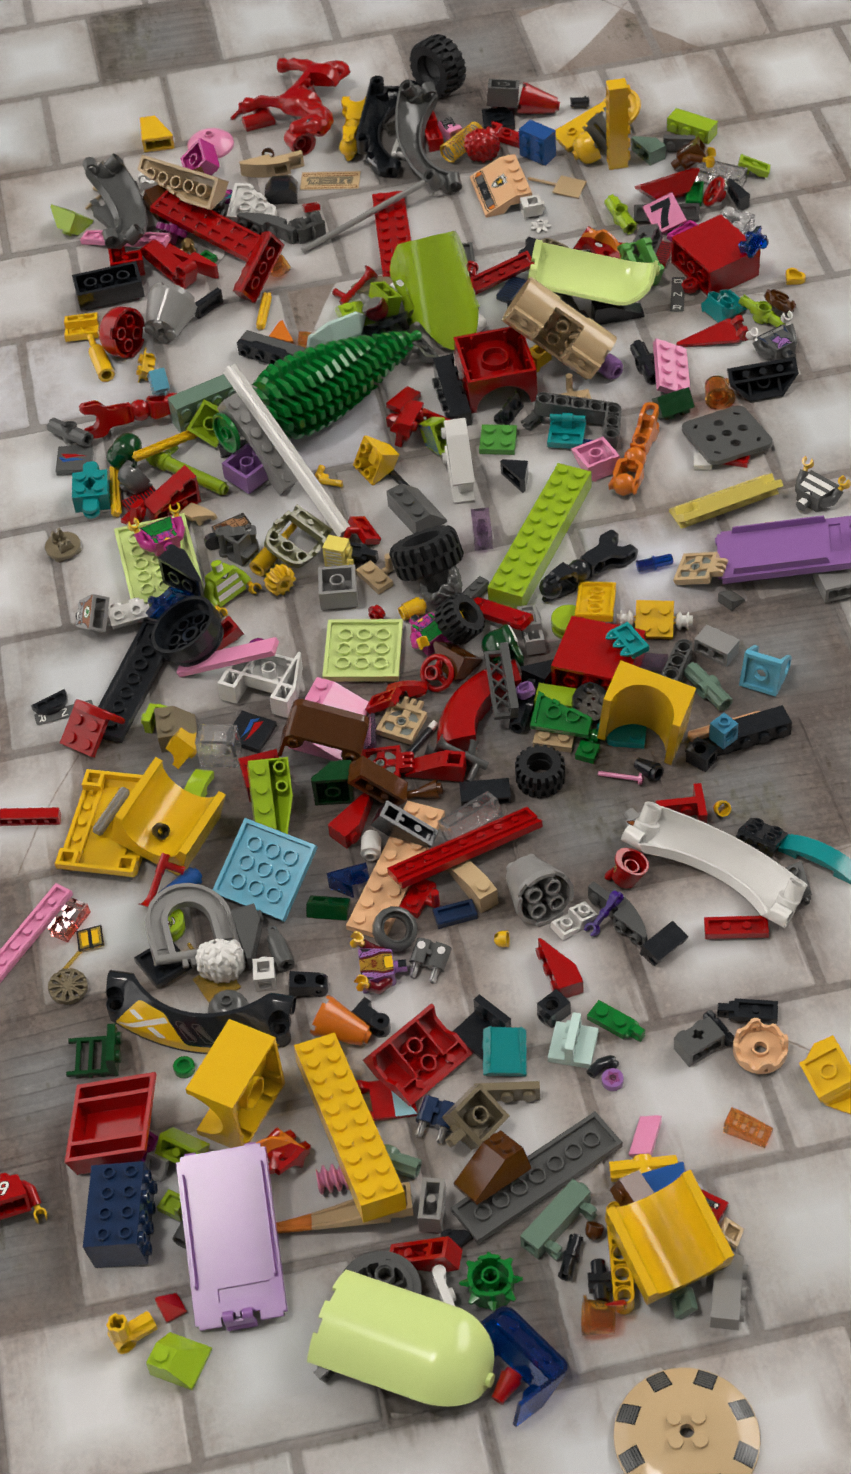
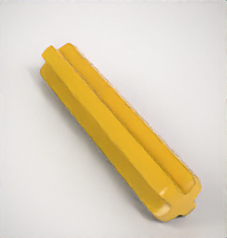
M264 292L262 295L256 321V328L258 330H263L266 326L272 299L270 292Z

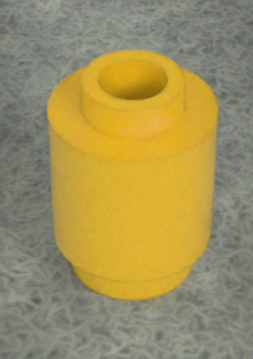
M415 597L402 603L398 607V612L403 621H409L415 614L418 616L425 614L427 605L424 599Z

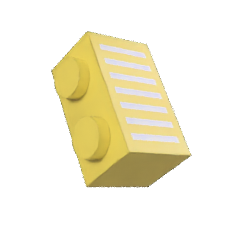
M328 535L322 547L325 567L353 565L354 560L351 556L352 547H350V540L348 538Z

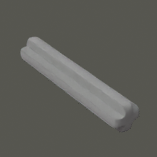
M121 787L94 825L93 832L95 834L103 835L130 795L129 789Z

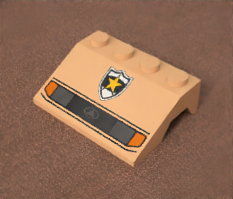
M515 154L499 157L470 176L471 183L486 218L505 214L510 205L520 204L521 197L532 196L531 189Z

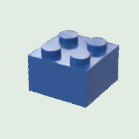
M533 120L527 121L519 128L520 155L546 166L556 157V130Z

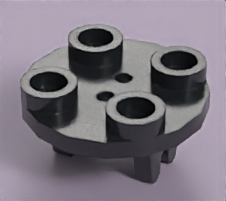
M405 311L379 322V329L385 328L386 332L389 333L394 331V324L398 323V325L401 324L404 331L410 330L407 318L411 317L410 313Z
M587 682L582 684L572 695V707L592 717V722L600 720L603 699L607 691L597 683Z

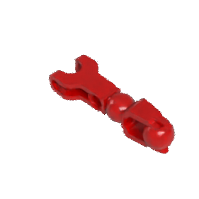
M177 393L148 396L145 401L137 399L131 404L127 402L105 406L96 400L81 403L79 411L82 414L96 416V422L84 430L93 434V438L97 439L105 437L110 429L115 426L134 422V420L144 421L148 417L159 419L171 414L168 397Z

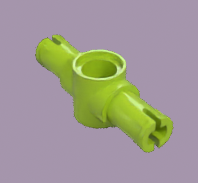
M745 294L740 298L738 304L750 310L755 322L759 324L770 323L775 327L782 324L785 326L786 323H783L781 318L774 314L775 312L772 311L771 304L767 301L755 302Z

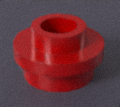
M379 605L371 606L368 609L370 619H384L386 616L385 611Z

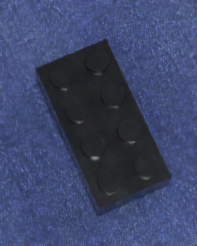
M136 261L72 275L80 311L145 297Z

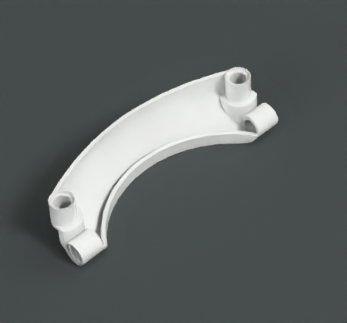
M645 802L639 818L635 820L633 826H627L621 837V841L643 853L682 862L718 878L743 895L761 916L783 928L789 924L807 887L804 881L747 843L709 824L654 802Z

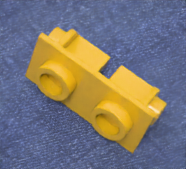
M147 348L138 357L137 363L140 364L136 371V375H139L138 383L141 378L148 381L147 375L149 371L154 370L156 357L152 353H146Z

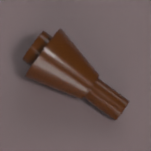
M436 779L418 789L407 791V799L416 797L440 799L441 794L444 793L442 783H438Z

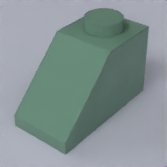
M631 137V150L650 166L666 159V145L659 139L654 137Z

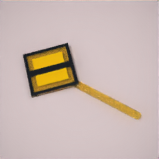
M102 925L76 931L78 951L63 969H68L83 951L105 946Z

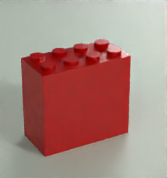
M720 214L672 236L671 263L687 278H696L699 283V289L707 296L709 292L720 293L723 289L729 290L759 276L761 250L751 240L746 243L749 238Z
M571 616L551 664L552 685L577 689L582 684L593 682L602 686L607 691L620 661L642 668L646 653L634 659L631 656H620L623 648H613V643L616 640H607L605 638L610 630L620 625ZM634 628L646 641V631Z

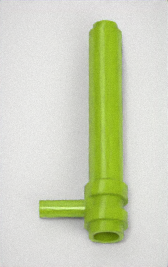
M178 445L146 458L150 465L157 466L158 469L167 470L173 474L186 465L197 476L198 485L219 495H226L229 491V485L226 482L172 458L171 455L179 449Z

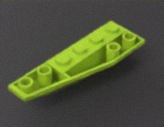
M288 757L248 761L247 770L253 820L288 834L293 798Z

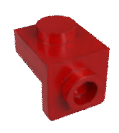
M137 499L130 506V512H127L121 518V523L128 524L130 522L133 525L135 524L134 518L138 519L139 523H141L146 515L145 500Z

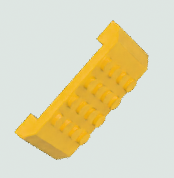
M86 769L81 784L83 790L64 846L59 849L55 861L56 869L135 877L138 874L143 857L111 840L114 818L101 836L93 832V827L121 787H125L131 793L143 775Z

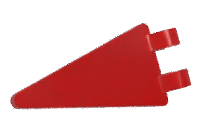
M738 315L732 320L727 318L682 339L676 345L692 347L738 343L740 340L747 341L749 340L746 338L748 328L742 323L744 322L742 315Z

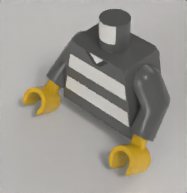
M804 456L802 458L804 467L800 469L795 484L797 508L804 511L808 507L818 512L823 508L834 506L844 493L843 490L850 488V480L848 479L844 483L846 477L840 476L838 485L812 470L807 472L808 469L814 466V461L811 459L809 464H805L807 456Z

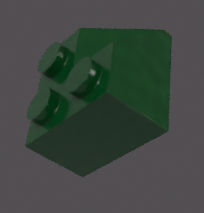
M351 760L331 761L311 777L315 806L350 804L355 801L354 786L348 784Z

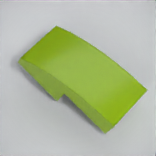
M195 769L184 790L200 797H206L207 786L214 779V771Z

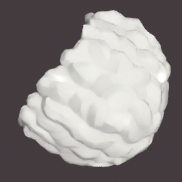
M213 939L209 942H204L200 944L195 956L197 971L201 977L208 978L210 981L213 980L215 983H229L231 980L238 979V975L246 967L244 950L235 939L230 941Z

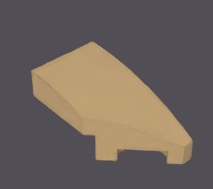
M190 503L179 513H184L186 520H196L198 526L203 525L207 519H212L213 521L217 519L214 512L194 503Z

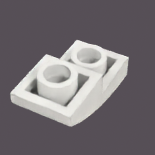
M584 901L569 908L567 915L552 921L550 928L562 940H565L581 931L588 922L595 920L598 914Z

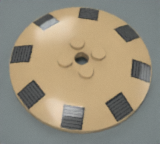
M672 1368L645 1378L627 1394L615 1419L614 1447L617 1460L624 1474H752L759 1456L760 1431L751 1405L744 1395L730 1382L716 1374L701 1369ZM683 1428H690L694 1434L689 1438H685L680 1434V1431Z

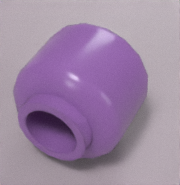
M607 354L598 372L607 379L618 378L622 374L623 363L613 354Z

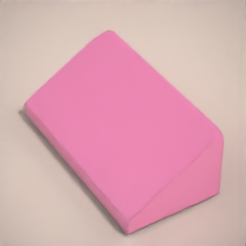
M640 1116L629 1156L634 1157L638 1154H650L652 1156L662 1124V1116Z

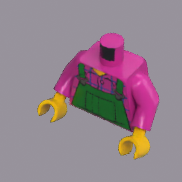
M178 502L177 510H172L171 504L169 505V511L171 514H174V518L168 516L141 527L140 531L138 529V519L134 518L133 520L136 526H132L128 522V529L134 531V537L142 549L160 556L171 545H175L178 548L181 547L180 541L183 540L185 527L182 516H179L180 505Z
M428 613L422 618L415 614L409 620L411 624V645L413 649H420L429 657L435 652L434 641H450L438 629V625L435 622L436 617L433 613Z

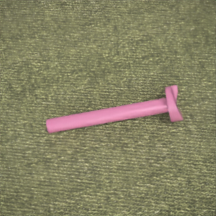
M598 771V776L638 781V785H641L644 781L642 773H639V776Z

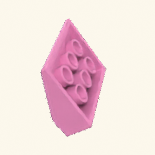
M317 677L305 700L365 716L368 714L365 710L369 703L368 701L338 683ZM304 741L303 745L298 748L288 747L289 749L332 761L343 760L341 757L342 750Z

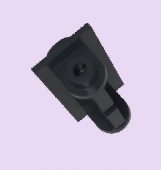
M517 392L513 397L508 398L502 410L494 415L495 423L510 425L522 410L524 405Z

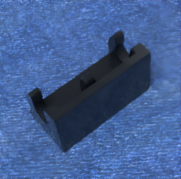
M672 920L642 944L639 954L655 966L676 947L684 943L689 936Z

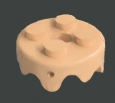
M753 1018L746 1026L736 1031L733 1041V1055L743 1069L755 1074H768L776 1071L784 1064L788 1053V1036L783 1034L776 1024L765 1025L761 1023L759 1018ZM762 1046L766 1051L759 1053L754 1048Z

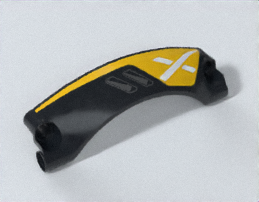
M110 970L108 972L106 1007L110 1020L127 1031L153 1043L180 1051L207 1054L229 1019L276 1037L278 1048L285 1047L291 1042L290 1026L292 1022L290 1015H293L295 1012L296 996L268 993L248 1005L230 1011L193 1013L170 1007L154 998L142 987L134 973Z

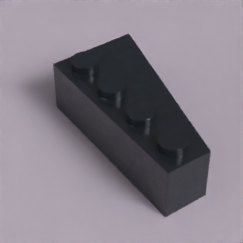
M453 354L433 358L434 378L432 379L434 389L437 388L436 395L438 400H441L442 411L446 412L445 417L451 420L466 418L467 426L472 425L471 409L466 394H464L462 381L459 379L458 368L454 366Z

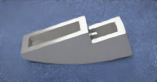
M536 604L518 606V610L530 613L534 618V621L521 631L527 655L545 653V638Z

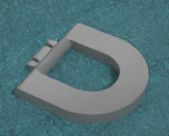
M180 883L169 886L155 895L147 908L145 930L155 966L182 962L183 968H189L188 961H190L192 967L197 966L195 956L198 949L176 952L170 933L168 917L173 911L182 907H193L202 911L209 919L214 939H225L227 941L235 939L240 943L228 904L217 892L203 885Z

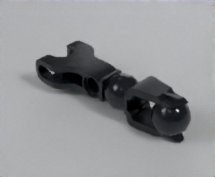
M615 530L600 535L599 544L580 556V559L573 560L569 565L565 562L560 563L550 574L541 580L539 590L543 596L542 601L549 602L569 595L576 590L578 582L585 581L589 576L592 577L594 574H599L610 567H626L637 558L638 549L632 544L617 546L619 534Z

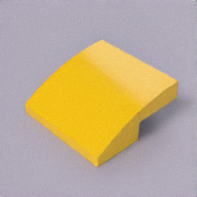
M98 312L65 316V342L87 340L88 334H93L94 339L99 338Z

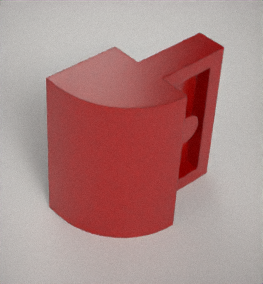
M411 400L402 407L390 428L391 432L396 433L395 446L402 447L403 443L409 440L412 432H416L419 420L422 421L425 415L423 402Z

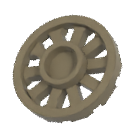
M74 968L59 970L51 976L48 982V991L51 998L55 1002L64 1005L80 1001L88 989L85 975Z

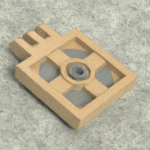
M718 552L684 553L673 581L675 585L710 584L712 577H722L724 575L728 559L720 558Z
M405 696L401 704L398 703L394 707H388L376 728V734L412 745L428 717L427 712L421 710L424 701L419 700L417 703V699L412 698L410 701V697Z

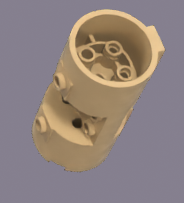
M532 277L519 290L502 318L505 324L528 340L533 341L586 380L591 379L600 369L608 352L612 350L617 340V337L591 318H586L562 301L557 294Z

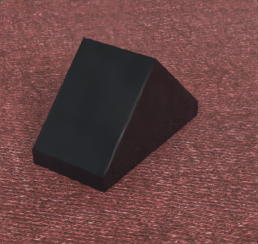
M502 459L500 461L501 474L524 493L529 474L528 461Z
M554 659L520 666L522 682L534 679L537 683L551 685V664Z

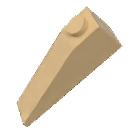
M470 860L447 869L468 898H472L474 905L480 913L498 904L496 887Z

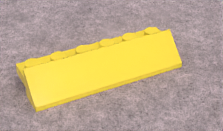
M772 473L765 474L669 509V512L679 527L683 529L779 494L777 488L782 487L783 483L781 479L774 480Z

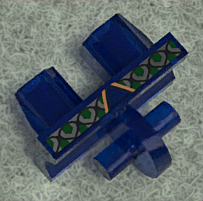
M756 226L753 231H748L745 235L746 241H740L738 244L740 252L747 253L748 258H753L759 249H765L769 244L767 236L761 233V226Z

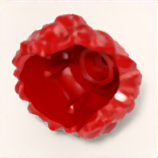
M491 127L486 129L477 128L465 136L464 148L472 161L479 162L481 160L484 163L497 157L500 150L499 136Z

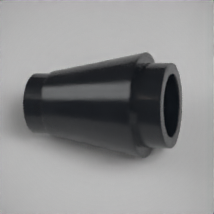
M640 757L634 762V768L650 781H658L663 776L664 768L660 763Z

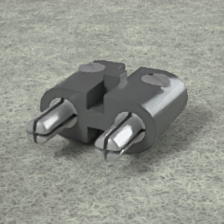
M417 938L409 961L413 964L409 976L416 978L419 967H428L432 970L429 982L436 983L439 972L442 973L445 970L452 948L444 943H433L429 939Z

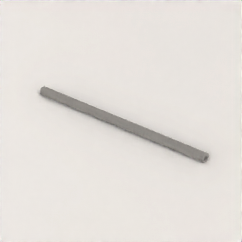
M421 180L301 247L302 252L310 251L426 186L425 180Z

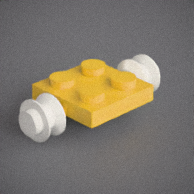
M636 600V616L634 615L633 618V613L630 610L627 614H623L621 610L620 614L616 616V625L629 622L632 626L634 623L635 628L646 631V639H673V625L676 623L678 630L686 627L689 631V627H693V615H689V612L687 615H682L681 611H679L676 619V616H674V601Z

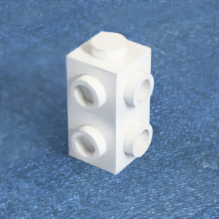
M139 598L130 599L129 603L126 604L115 603L110 605L111 608H108L113 630L143 622L144 619L149 620L148 615L151 614L149 604H145L144 600Z

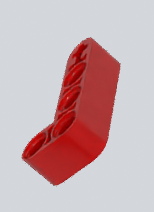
M153 239L141 248L143 257L175 285L186 289L197 280L198 267L193 259L188 258L182 262L156 239Z

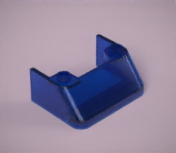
M505 1306L497 1309L480 1323L486 1329L492 1341L494 1358L499 1355L512 1369L522 1375V1379L529 1385L523 1391L522 1400L517 1403L513 1425L517 1427L545 1405L566 1376L568 1364L513 1308Z

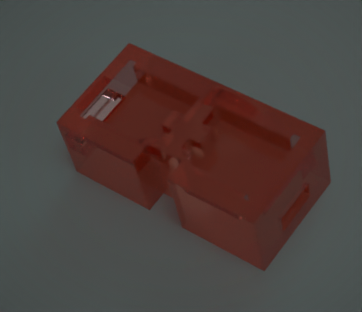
M72 897L61 909L63 914L61 916L57 915L48 926L51 936L65 942H69L91 913L87 903Z

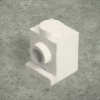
M539 194L520 198V211L524 220H527V217L543 214L545 203L544 200L540 199Z
M260 957L252 959L253 980L256 992L276 990L274 958Z

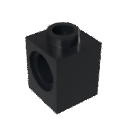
M699 737L690 742L685 749L686 762L704 772H707L717 760V747Z
M557 989L537 1003V1017L542 1023H547L551 1028L555 1026L556 1021L561 1022L571 1014V1002Z

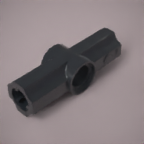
M635 340L630 345V350L635 358L637 371L642 372L647 383L654 385L656 384L654 354L649 353L644 342Z
M528 679L527 681L532 682L535 687V693L530 698L524 700L517 697L519 706L518 718H511L509 722V729L514 733L520 734L525 732L529 718L533 716L534 698L539 685L534 679Z

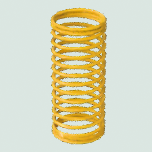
M471 122L441 145L440 153L446 161L453 163L466 153L463 145L465 144L464 135L466 136V133L468 134L473 131L471 127L476 129L471 125L483 129L479 123ZM443 146H444V150H445V146H446L447 151L449 152V154H450L452 157H454V159L451 158V157L447 154L446 150H445L446 155H447L450 159H452V160H449V159L445 156V154H444V152H443Z

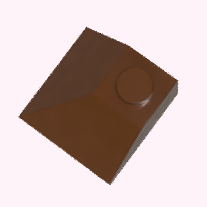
M434 641L435 653L446 656L452 662L454 681L465 679L483 660L454 643ZM443 662L442 671L446 673L448 678V667Z

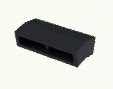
M509 778L459 782L461 807L511 803Z

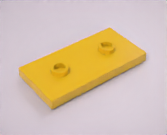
M604 101L557 128L556 141L568 153L574 150L573 141L579 134L584 132L582 127H587L586 123L594 115L601 111L604 112L603 108L606 106V103Z
M579 582L575 616L602 622H613L616 583Z

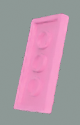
M656 338L653 342L657 390L668 394L683 388H690L686 348Z

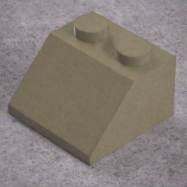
M176 706L154 709L161 753L169 752L165 748L169 740L181 727L189 733L194 734L196 732L198 734L195 714Z

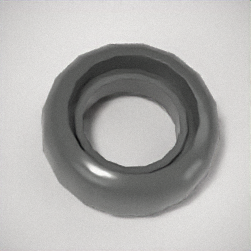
M397 906L383 909L375 917L372 924V934L376 943L383 948L391 949L392 952H400L409 948L415 941L418 933L417 922L414 916L408 910ZM397 918L404 923L406 934L403 939L392 940L385 934L384 924L387 919Z

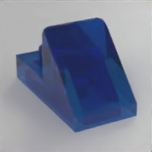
M366 862L326 873L329 888L351 898H354L352 885L362 884L369 880Z

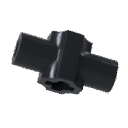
M593 1259L590 1263L591 1272H587L589 1294H593L594 1300L609 1303V1292H612L611 1271H606L604 1259Z

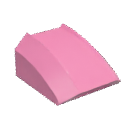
M604 437L571 449L581 469L591 471L592 481L594 482L612 475L616 462L620 459V455Z

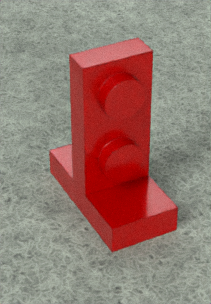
M701 783L693 784V797L655 801L660 806L687 816L697 815V820L707 824L708 814Z

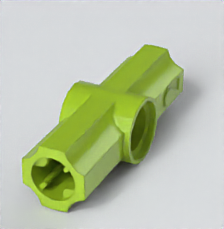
M614 194L608 195L604 200V204L612 214L613 222L619 225L624 233L632 234L637 229V224L629 214L628 206L623 204Z

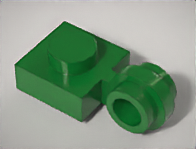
M590 729L589 738H586L587 741L581 740L575 753V760L594 764L600 751V745L595 744L600 741L597 738L598 729Z

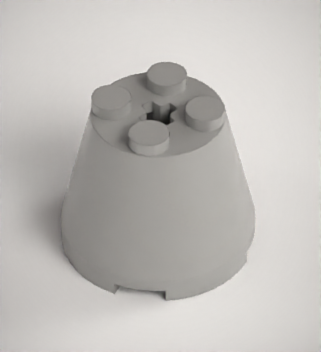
M162 282L154 284L148 293L144 331L157 338L161 343H167L176 339L195 315L197 310L194 302L195 297L186 289L175 284L174 287L164 285Z
M534 854L523 856L507 865L506 883L515 911L522 921L535 924L536 926L550 924L552 921L560 918L564 914L562 911L566 908L569 901H573L574 886L567 875L539 859Z

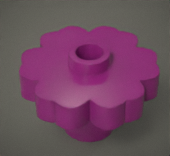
M157 222L156 230L162 233H170L172 239L169 243L172 245H176L178 238L184 239L188 236L186 231L179 229V226L175 224Z

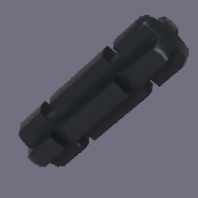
M712 1010L705 1012L703 1020L710 1016L725 1034V1046L733 1045L735 1036L728 1032L729 1029L719 1018H716L717 1015Z

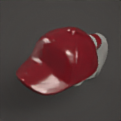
M361 293L360 298L364 305L362 310L365 316L374 322L384 321L389 311L385 299L382 297L370 298L368 295Z

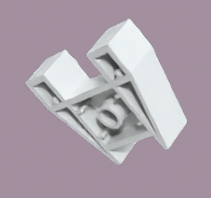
M466 418L445 420L444 428H441L442 439L446 438L447 446H445V453H442L443 464L447 465L453 503L475 501L473 488L475 480Z
M298 652L295 658L275 654V656L230 666L225 670L217 683L220 699L237 704L247 687L272 693L270 696L272 714L287 718L293 702L299 696L303 670L301 652Z

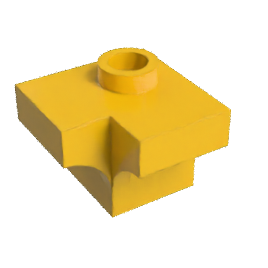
M181 727L169 740L165 749L173 755L174 762L172 765L177 769L188 758L192 759L198 752L197 745L201 739L199 734L196 732L194 734L189 733Z

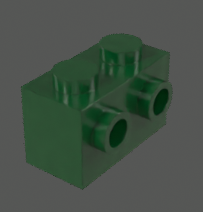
M689 387L652 398V402L659 405L658 419L664 418V421L675 418L674 414L680 413V416L690 413V409L695 407Z

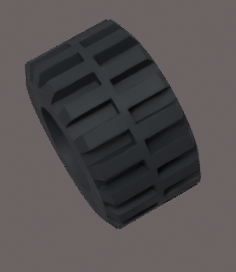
M454 593L435 609L434 616L436 617L435 622L438 625V629L441 630L444 637L446 636L454 644L463 645L468 643L485 628L484 614L480 610L479 605L463 593Z
M539 744L535 745V747L529 746L526 751L522 750L520 755L516 757L515 776L518 788L522 789L524 794L529 793L530 797L537 796V798H542V796H545L547 798L550 797V794L555 795L557 790H561L565 783L564 757L561 756L558 750L555 751L554 747L548 748L544 744L543 746H539ZM536 770H546V772H542V773H537V772H533V771H536Z

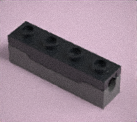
M246 330L237 341L238 354L240 356L273 365L275 361L283 360L287 355L293 356L295 352H303L306 349L305 347Z

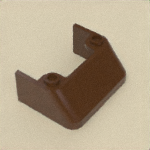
M296 699L291 706L283 728L277 756H282L285 746L298 748L303 745L304 741L342 750V759L351 760L352 763L362 755L370 720L362 714L305 699Z

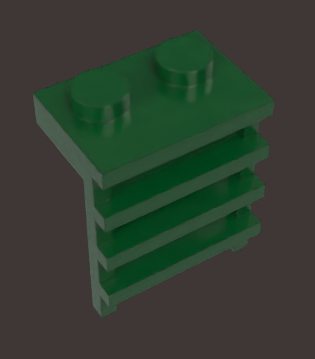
M116 1023L107 1024L106 1036L68 1038L69 1044H76L75 1071H66V1077L80 1079V1076H88L89 1078H93V1075L106 1077L108 1074H114V1076H119L122 1033L118 1032ZM95 1042H102L100 1069H94ZM82 1043H89L88 1070H81Z

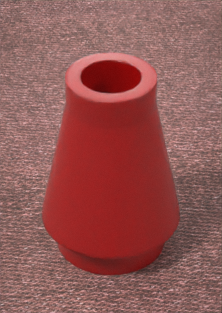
M506 1367L500 1373L491 1398L503 1405L522 1384L520 1382L523 1378L522 1375L514 1369Z

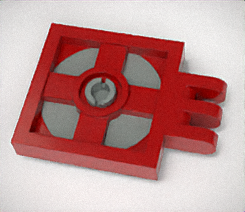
M400 745L363 749L361 756L368 758L400 778L401 773L414 770V753L411 751L401 752Z

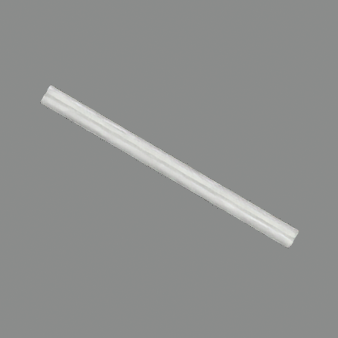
M235 363L232 366H227L225 368L226 371L223 372L227 380L338 537H343L346 528L350 527V525Z

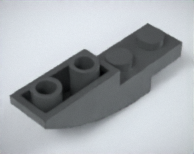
M245 212L237 214L239 225L260 236L262 232L270 231L281 240L291 244L297 242L296 228L287 225V219L264 213Z
M593 881L588 886V898L592 904L598 905L603 909L607 905L606 903L611 892L619 891L614 888L607 892ZM624 896L622 902L612 908L608 916L613 917V926L617 932L626 935L634 945L642 947V944L647 941L645 925L635 907Z

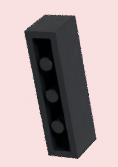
M781 705L733 719L738 723V739L725 749H722L710 738L709 741L717 747V756L730 754L737 750L747 749L754 745L791 735L792 721L784 706Z

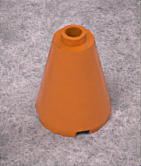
M327 995L326 998L329 1001L327 1004H321L312 1024L316 1028L315 1030L310 1029V1034L321 1037L335 1032L340 1042L362 1046L363 1043L367 1044L372 1035V1032L369 1031L370 1026L334 997Z

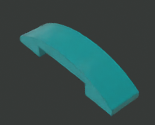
M788 834L779 846V852L795 859L798 856L804 857L834 871V877L851 884V858L837 849L818 840L794 834Z

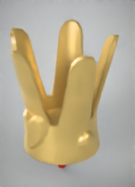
M184 238L181 241V250L190 254L194 251L196 252L194 241L191 238Z

